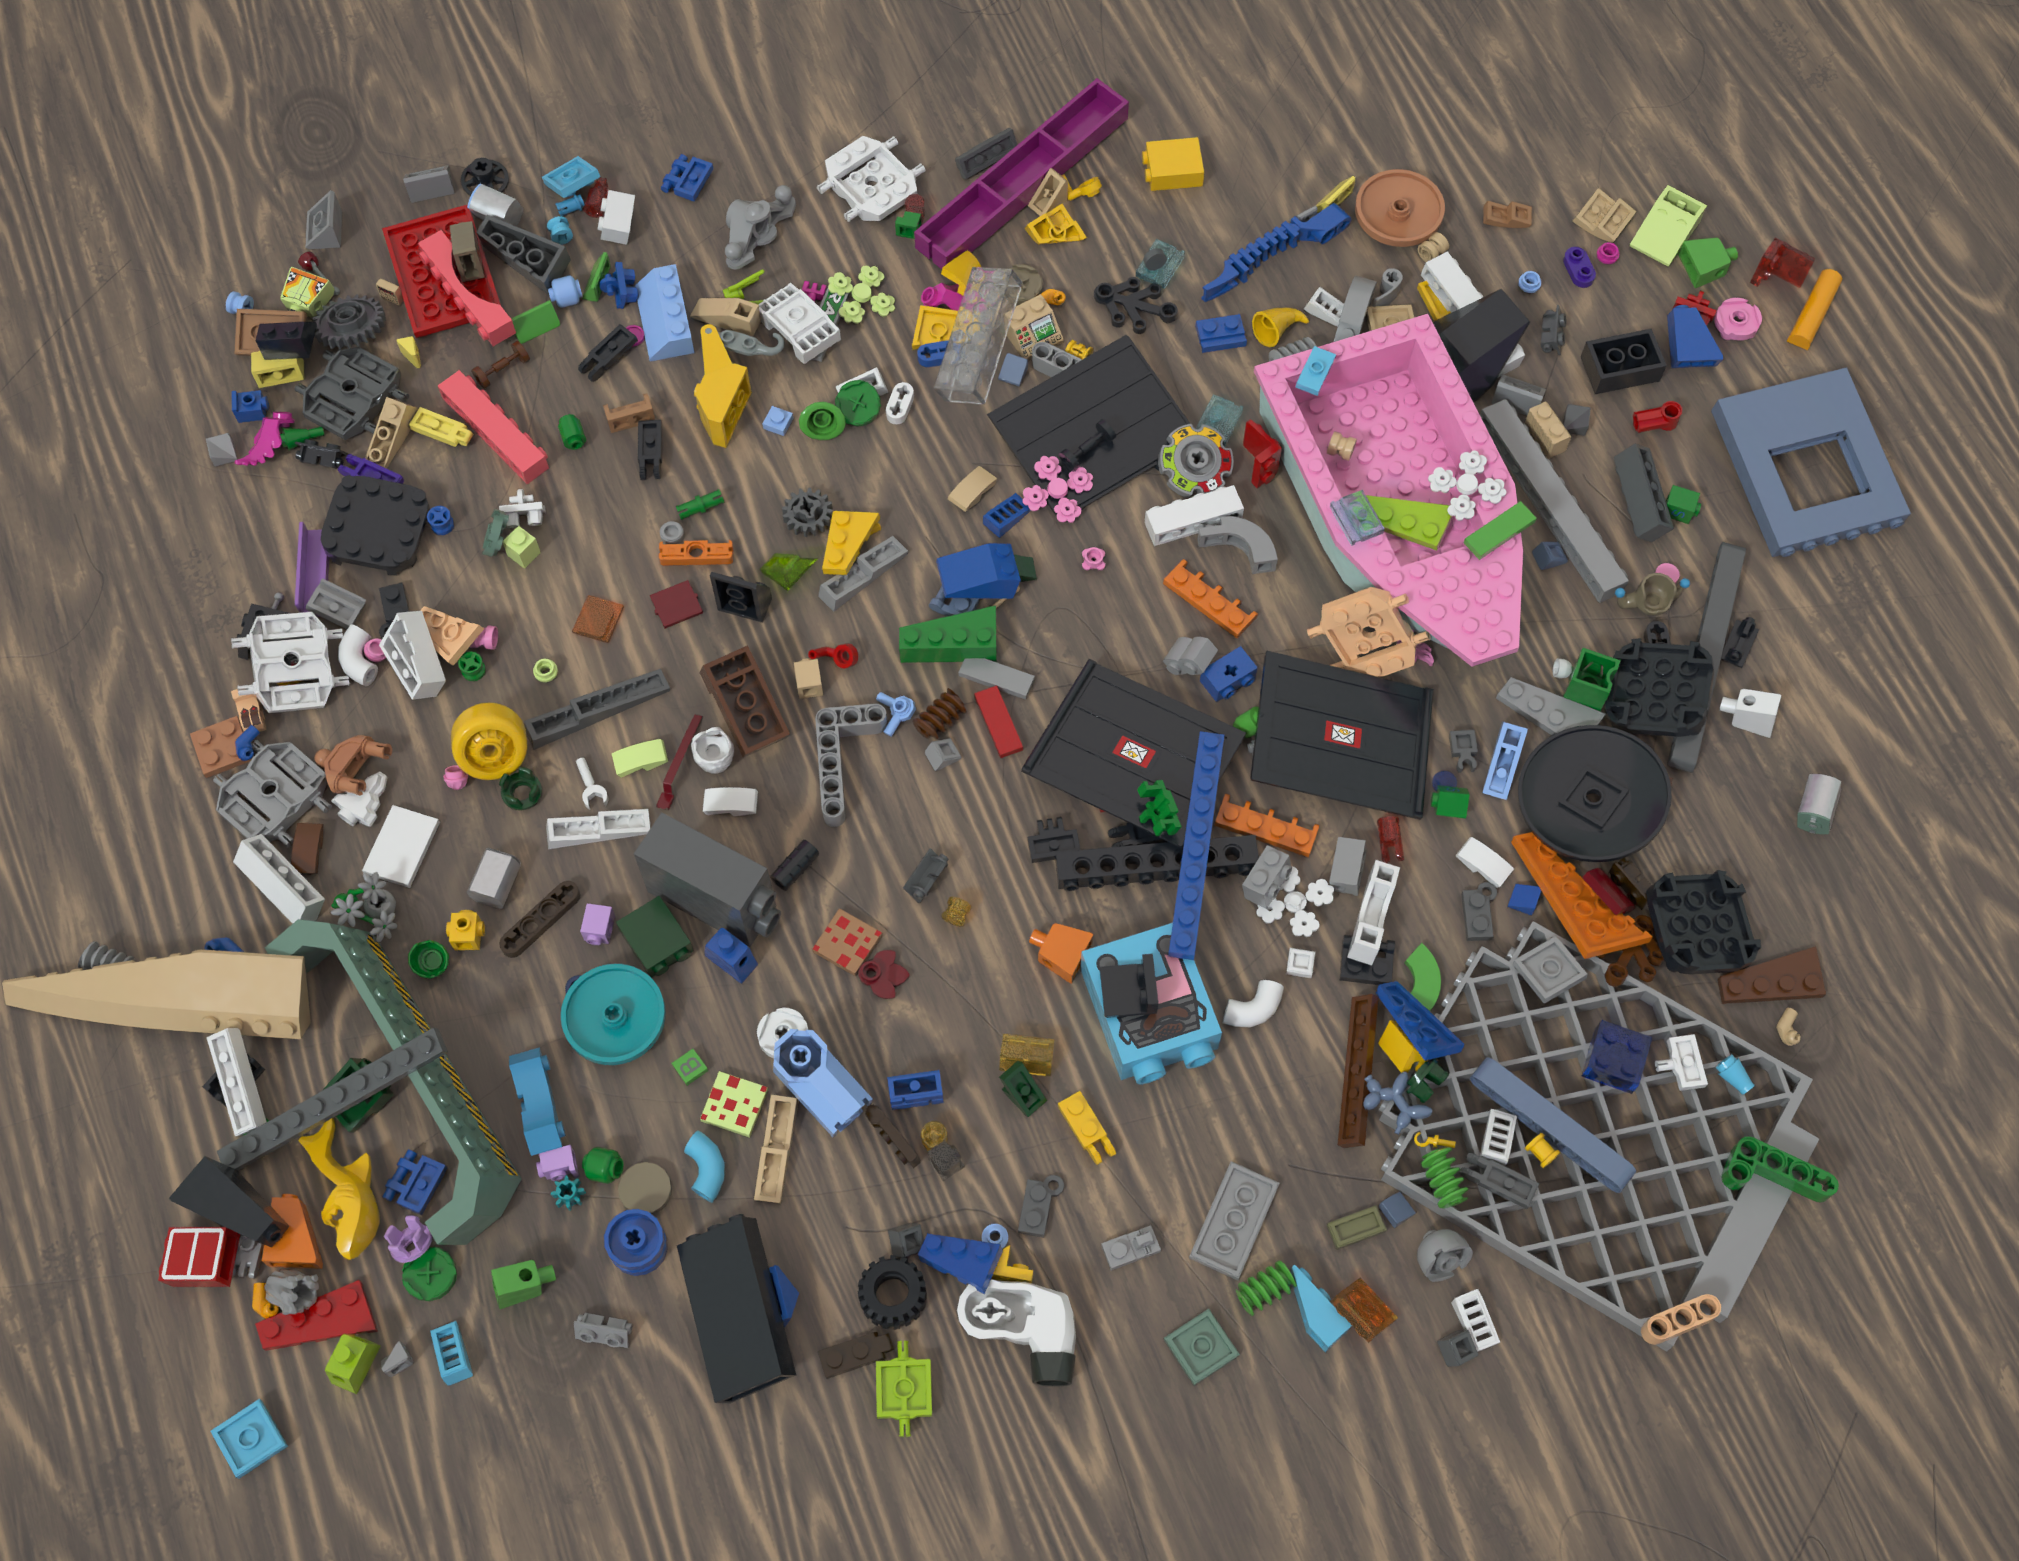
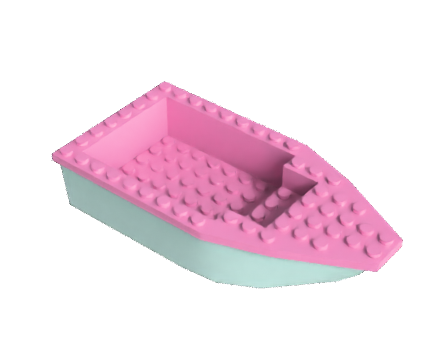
M1425 314L1319 346L1318 348L1336 354V357L1318 396L1296 388V383L1312 349L1254 366V373L1260 384L1261 417L1271 438L1276 439L1282 447L1280 457L1325 552L1344 583L1355 592L1374 587L1389 591L1392 598L1407 594L1409 603L1397 607L1402 619L1417 633L1427 631L1432 641L1450 649L1471 667L1517 652L1520 636L1523 565L1521 532L1480 560L1463 543L1466 537L1517 504L1515 483L1429 315ZM1334 431L1341 433L1344 438L1353 437L1357 439L1350 461L1342 459L1338 454L1334 456L1327 454ZM1474 450L1487 459L1484 471L1474 475L1477 478L1478 486L1481 483H1485L1487 478H1492L1493 480H1503L1504 489H1506V495L1501 497V501L1497 504L1483 501L1482 494L1478 492V489L1475 493L1467 495L1470 501L1476 504L1473 509L1475 512L1474 517L1458 521L1453 516L1437 551L1383 531L1382 526L1372 528L1353 521L1348 511L1356 494L1451 505L1450 501L1452 498H1458L1463 494L1458 491L1456 486L1449 488L1447 493L1441 491L1433 492L1430 488L1431 483L1428 481V477L1433 474L1436 468L1441 467L1445 471L1451 470L1453 472L1452 477L1457 481L1461 475L1465 474V470L1459 468L1461 454L1464 452L1471 453Z

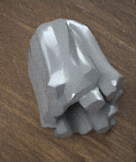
M296 1269L275 1271L267 1278L265 1284L266 1300L280 1307L283 1315L301 1313L304 1309H309L310 1306L316 1303L317 1290L319 1289L317 1274L305 1275Z

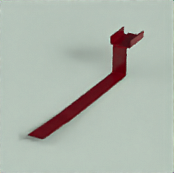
M694 714L663 781L664 792L661 793L656 807L658 806V808L665 810L668 808L669 811L674 800L671 784L703 716Z

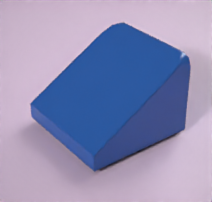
M1515 884L1507 907L1532 916L1541 889L1538 886Z

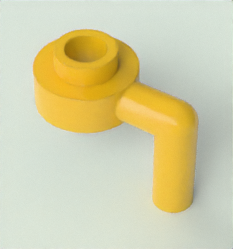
M1093 177L1080 184L1074 190H1072L1068 182L1067 199L1071 201L1080 196H1095L1102 187L1099 178Z

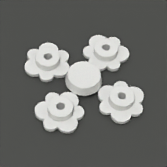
M1475 450L1471 453L1464 452L1461 454L1459 468L1465 470V474L1461 475L1457 481L1452 477L1453 472L1451 470L1445 471L1441 467L1436 468L1433 474L1428 477V481L1431 483L1430 488L1433 492L1441 491L1447 493L1449 488L1456 486L1458 491L1463 494L1458 498H1452L1450 501L1451 505L1447 510L1448 514L1455 516L1458 521L1474 517L1475 512L1473 509L1476 504L1470 501L1467 495L1475 493L1477 489L1482 494L1483 501H1490L1493 504L1499 503L1501 497L1506 495L1504 481L1501 479L1493 480L1492 478H1487L1485 483H1481L1478 486L1477 478L1474 475L1484 471L1487 459L1485 456L1479 455L1478 451Z
M1292 867L1290 876L1280 887V890L1284 889L1286 892H1290L1285 896L1284 903L1279 900L1276 901L1275 898L1267 909L1257 905L1256 914L1258 917H1262L1265 923L1269 924L1275 919H1281L1282 912L1286 907L1289 912L1295 913V918L1290 920L1293 934L1295 936L1304 935L1310 937L1312 931L1319 929V922L1315 919L1314 913H1306L1304 911L1307 903L1306 899L1314 902L1316 906H1321L1323 903L1330 904L1333 901L1334 887L1328 885L1326 880L1319 879L1316 883L1308 885L1305 897L1302 893L1294 891L1295 885L1300 883V877L1298 876L1297 868Z

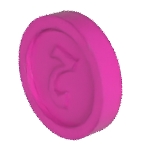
M636 325L626 327L638 340L632 347L640 345L645 338L643 329Z

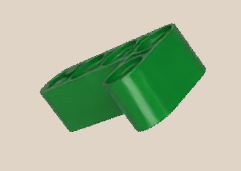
M1750 1136L1740 1139L1731 1149L1721 1176L1722 1182L1727 1188L1739 1190L1750 1181L1753 1173L1819 1203L1825 1202L1832 1197L1839 1187L1838 1180L1831 1173ZM1741 1147L1749 1149L1751 1156L1743 1154ZM1767 1159L1773 1160L1776 1168L1770 1167L1767 1164ZM1732 1170L1738 1171L1742 1176V1180L1736 1179L1732 1175ZM1792 1171H1797L1801 1175L1802 1180L1794 1178Z

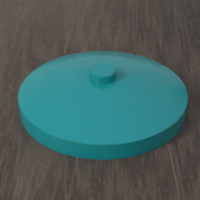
M624 964L602 965L584 973L569 988L561 1007V1025L571 1047L583 1058L602 1065L625 1064L644 1055L661 1035L666 1017L664 999L654 980L642 970Z

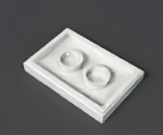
M392 805L362 869L363 873H368L372 876L374 872H378L379 879L410 888L440 821L436 818Z

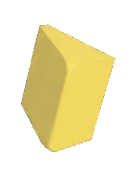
M413 336L397 339L396 341L401 353L416 368H420L419 349Z

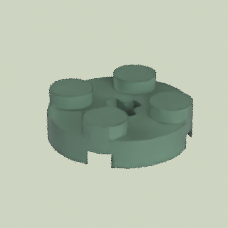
M498 509L493 510L491 515L493 522L488 524L483 543L484 550L482 554L490 557L496 556L497 552L501 549L503 537L500 534L506 528L509 515L504 514V511Z

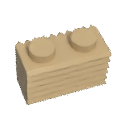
M1543 402L1530 408L1525 424L1529 429V434H1532L1531 437L1539 443L1541 451L1544 452L1543 454L1546 455V458L1550 459L1565 452L1571 440V435L1547 402Z

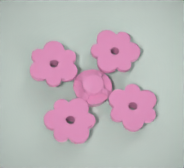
M1042 456L1040 461L1035 463L1034 469L1039 473L1040 479L1047 478L1050 483L1047 490L1041 489L1038 485L1033 486V488H1025L1023 490V504L1028 506L1031 511H1038L1040 507L1043 508L1047 505L1046 500L1050 495L1053 498L1060 499L1058 505L1054 507V511L1057 513V520L1059 522L1068 521L1073 523L1075 517L1081 515V508L1077 506L1076 500L1072 499L1069 501V499L1063 497L1068 493V488L1075 489L1076 493H1082L1083 490L1090 491L1093 486L1091 482L1093 475L1087 473L1085 468L1079 467L1076 469V472L1071 471L1069 473L1070 479L1066 483L1065 480L1057 478V474L1061 472L1058 458L1055 456L1049 458Z

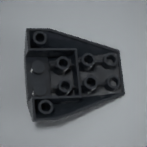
M1502 289L1433 322L1474 402L1493 386L1530 324L1529 319Z

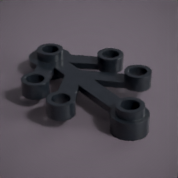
M1131 277L1127 281L1115 286L1109 283H1101L1094 290V299L1096 302L1106 305L1112 316L1111 323L1114 327L1120 328L1125 324V315L1119 312L1115 303L1124 306L1133 322V331L1136 334H1143L1146 331V321L1141 319L1136 309L1160 316V319L1165 323H1172L1177 318L1178 308L1171 302L1164 303L1160 307L1141 301L1148 297L1158 299L1161 296V287L1158 284H1151L1148 288L1139 291L1140 280L1136 277ZM1127 290L1132 293V294L1127 295V296H1124V295H1121V294H1120V293L1125 292V291H1127Z

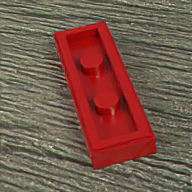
M994 686L974 693L975 700L1000 758L1023 751V745L998 687Z

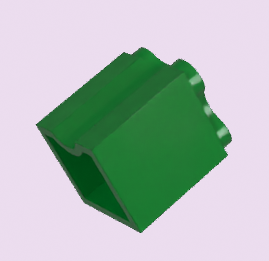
M1582 648L1573 667L1563 697L1601 711L1610 693L1611 682L1621 660Z

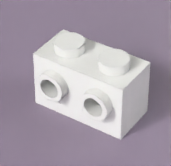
M608 190L607 198H602L600 210L605 212L604 217H599L598 230L602 231L601 240L627 245L635 195Z

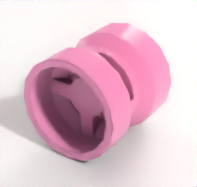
M488 625L470 645V648H479L484 645L486 649L495 650L498 642L497 626Z

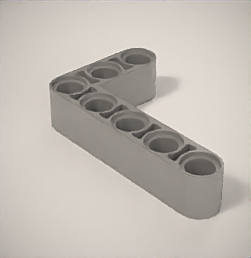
M880 704L823 708L816 714L821 806L824 822L830 827L842 825L846 817L840 737L882 733L887 727V714L885 708ZM873 717H880V718H881L879 721H872V720H871V718H873ZM849 719H856V720H857V721L854 722V723H848V722H846V721L849 720ZM825 721L832 722L830 725H823L822 723ZM826 743L834 744L832 747L829 748L824 747ZM828 765L836 766L832 770L825 769V767ZM830 787L838 788L835 792L827 791ZM833 809L839 811L836 815L828 814Z

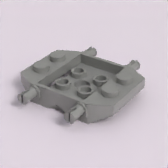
M255 740V744L252 743V749L257 754L252 758L246 769L234 774L229 780L223 777L222 774H218V778L214 777L213 782L220 786L216 811L246 839L262 834L269 842L279 839L289 848L293 844L294 839L286 833V830L313 805H317L324 813L328 812L327 808L329 810L332 808V805L323 798V793L328 783L326 775L321 768L291 742L267 744L264 746L258 740ZM273 761L304 789L302 790L271 762ZM270 785L276 786V790L272 794H264L266 787ZM240 792L242 795H244L252 804H254L261 812H263L270 819V821L267 822L264 818H262L254 809H252L245 801H243L237 795V793Z

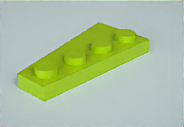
M1356 494L1348 510L1353 521L1372 528L1382 526L1383 531L1436 551L1453 518L1447 511L1450 505Z

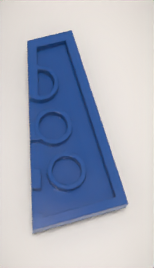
M1398 981L1378 986L1376 990L1377 996L1424 1061L1462 1051L1465 1044Z

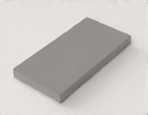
M1231 1161L1189 1259L1235 1280H1239L1280 1183Z

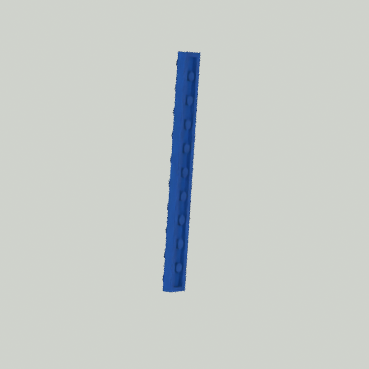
M1202 731L1199 734L1168 957L1194 960L1224 742L1223 734Z

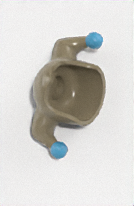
M1652 573L1641 581L1634 592L1625 594L1626 592L1623 588H1618L1615 591L1617 603L1622 609L1639 608L1647 615L1658 616L1670 609L1672 602L1679 597L1683 589L1690 586V581L1683 578L1680 584L1676 585L1669 576L1662 573Z

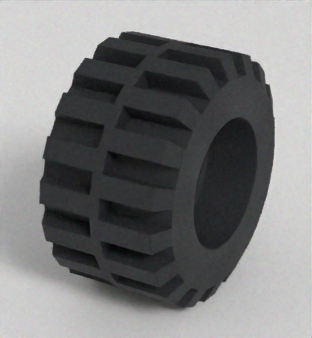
M890 1255V1259H885V1256L880 1257L877 1263L872 1261L869 1264L870 1268L868 1270L864 1269L862 1279H859L858 1298L865 1316L868 1319L870 1318L876 1326L880 1324L883 1329L888 1330L889 1327H894V1330L900 1329L901 1325L905 1324L906 1327L911 1325V1320H917L920 1316V1311L924 1310L925 1300L927 1299L926 1285L922 1272L918 1271L917 1265L913 1262L910 1264L907 1258L902 1257L900 1260L897 1259L896 1255ZM890 1279L900 1280L908 1287L906 1299L895 1306L882 1304L876 1296L879 1286Z

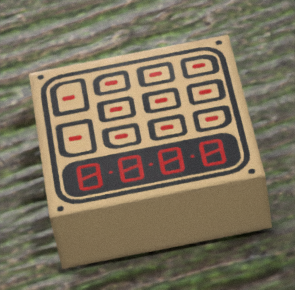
M383 279L378 280L376 287L380 297L400 306L404 299L399 286Z

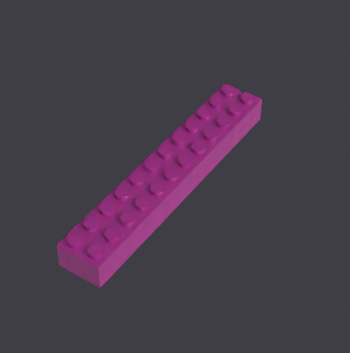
M1096 78L914 232L915 249L929 260L932 258L933 263L941 269L968 250L972 253L1029 204L1050 168L1063 175L1128 119L1129 101Z

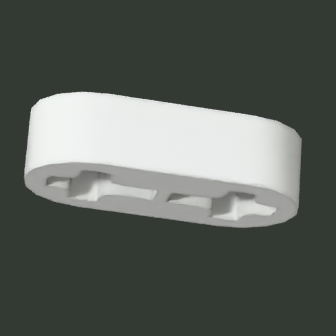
M902 382L893 388L886 406V417L892 424H901L907 418L914 400V390L910 384ZM903 392H907V394H905L903 399L901 400L900 394H903ZM897 407H900V413H897V415H893V413L896 412Z

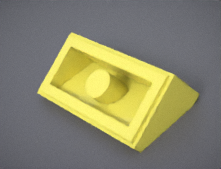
M1352 176L1340 182L1316 205L1317 213L1333 203L1339 206L1353 193L1355 177Z

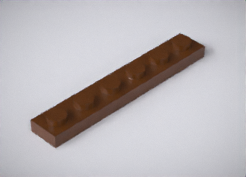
M1374 994L1352 997L1337 1144L1342 1148L1365 1146L1368 1110L1364 1108L1363 1102L1370 1092L1364 1079L1372 1075L1379 999Z

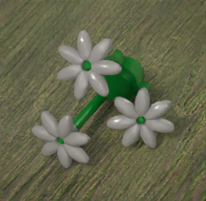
M374 872L372 877L368 873H363L366 883H359V889H349L347 894H338L331 905L334 908L331 914L340 916L338 925L344 924L347 920L350 926L354 927V917L374 925L375 928L370 931V935H377L376 941L379 943L383 940L384 936L387 939H391L390 930L397 928L398 925L392 922L395 918V913H391L387 917L386 911L383 910L380 919H373L358 910L364 903L358 900L356 897L358 894L363 893V900L371 897L373 904H377L378 896L381 898L386 897L384 891L381 890L386 885V882H378V872Z

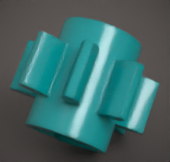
M566 1175L565 1180L560 1183L558 1181L554 1182L557 1187L556 1191L551 1192V1196L559 1198L556 1201L558 1208L564 1204L571 1211L572 1206L576 1204L582 1205L580 1195L586 1194L584 1188H578L581 1184L578 1178L572 1182ZM566 1190L569 1191V1192L572 1191L573 1194H572L571 1196H569V1195H567V1194L564 1195V1192H565Z

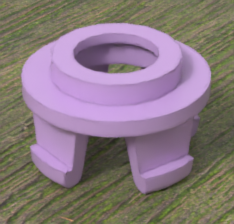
M409 1215L405 1217L408 1228L402 1232L395 1226L390 1225L384 1235L390 1244L388 1249L391 1256L397 1262H411L423 1255L431 1245L432 1235L427 1226L423 1225L417 1216ZM413 1242L416 1248L407 1252L408 1245Z

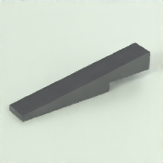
M658 669L571 699L568 706L525 720L526 735L533 750L669 692L670 687L662 670Z

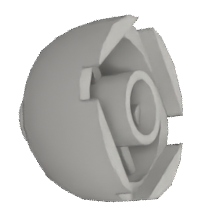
M1450 1229L1431 1230L1424 1235L1423 1240L1419 1244L1417 1261L1422 1272L1430 1281L1439 1282L1454 1276L1455 1274L1451 1271L1458 1266L1461 1269L1465 1268L1472 1258L1473 1251L1459 1233Z

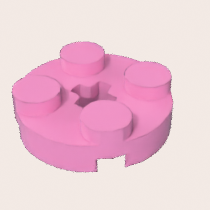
M1743 298L1725 300L1714 316V323L1720 332V336L1725 340H1747L1753 338L1762 322L1759 308L1756 305L1752 307L1747 303L1748 300ZM1738 316V318L1743 319V321L1737 322L1734 320V317Z

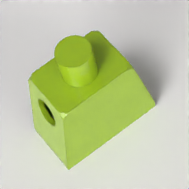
M343 1334L325 1367V1372L331 1384L357 1394L381 1346L357 1335Z

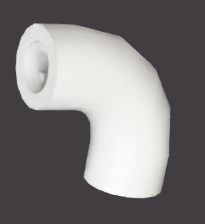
M351 624L338 646V660L346 675L366 687L373 683L378 673L377 665L363 657L364 646L371 639V636L363 629Z
M1261 980L1259 981L1256 995L1251 1001L1241 1002L1228 999L1223 1024L1250 1028L1265 1023L1276 1013L1282 999L1284 986L1274 981Z

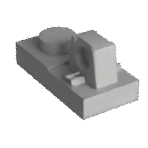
M1151 1225L1101 1243L1111 1271L1161 1252Z

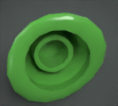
M815 402L807 406L801 412L799 418V426L806 436L817 440H830L838 437L846 425L845 416L841 410L828 402Z

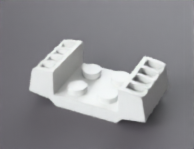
M789 283L786 287L758 304L763 325L768 330L775 327L792 344L795 356L803 364H806L809 360L841 340L840 330L829 319L828 315L792 283Z

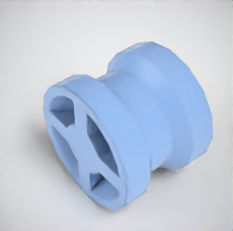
M232 291L226 300V311L231 314H236L237 309H253L254 300L251 296H241L236 291Z

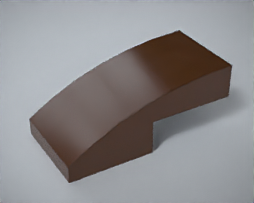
M297 823L291 865L299 873L318 874L319 849H322L324 824Z

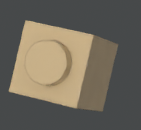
M807 658L794 662L799 699L822 696L823 690L818 659L812 660Z

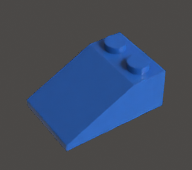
M988 543L946 555L936 560L945 598L1013 599L1021 581L1011 544Z

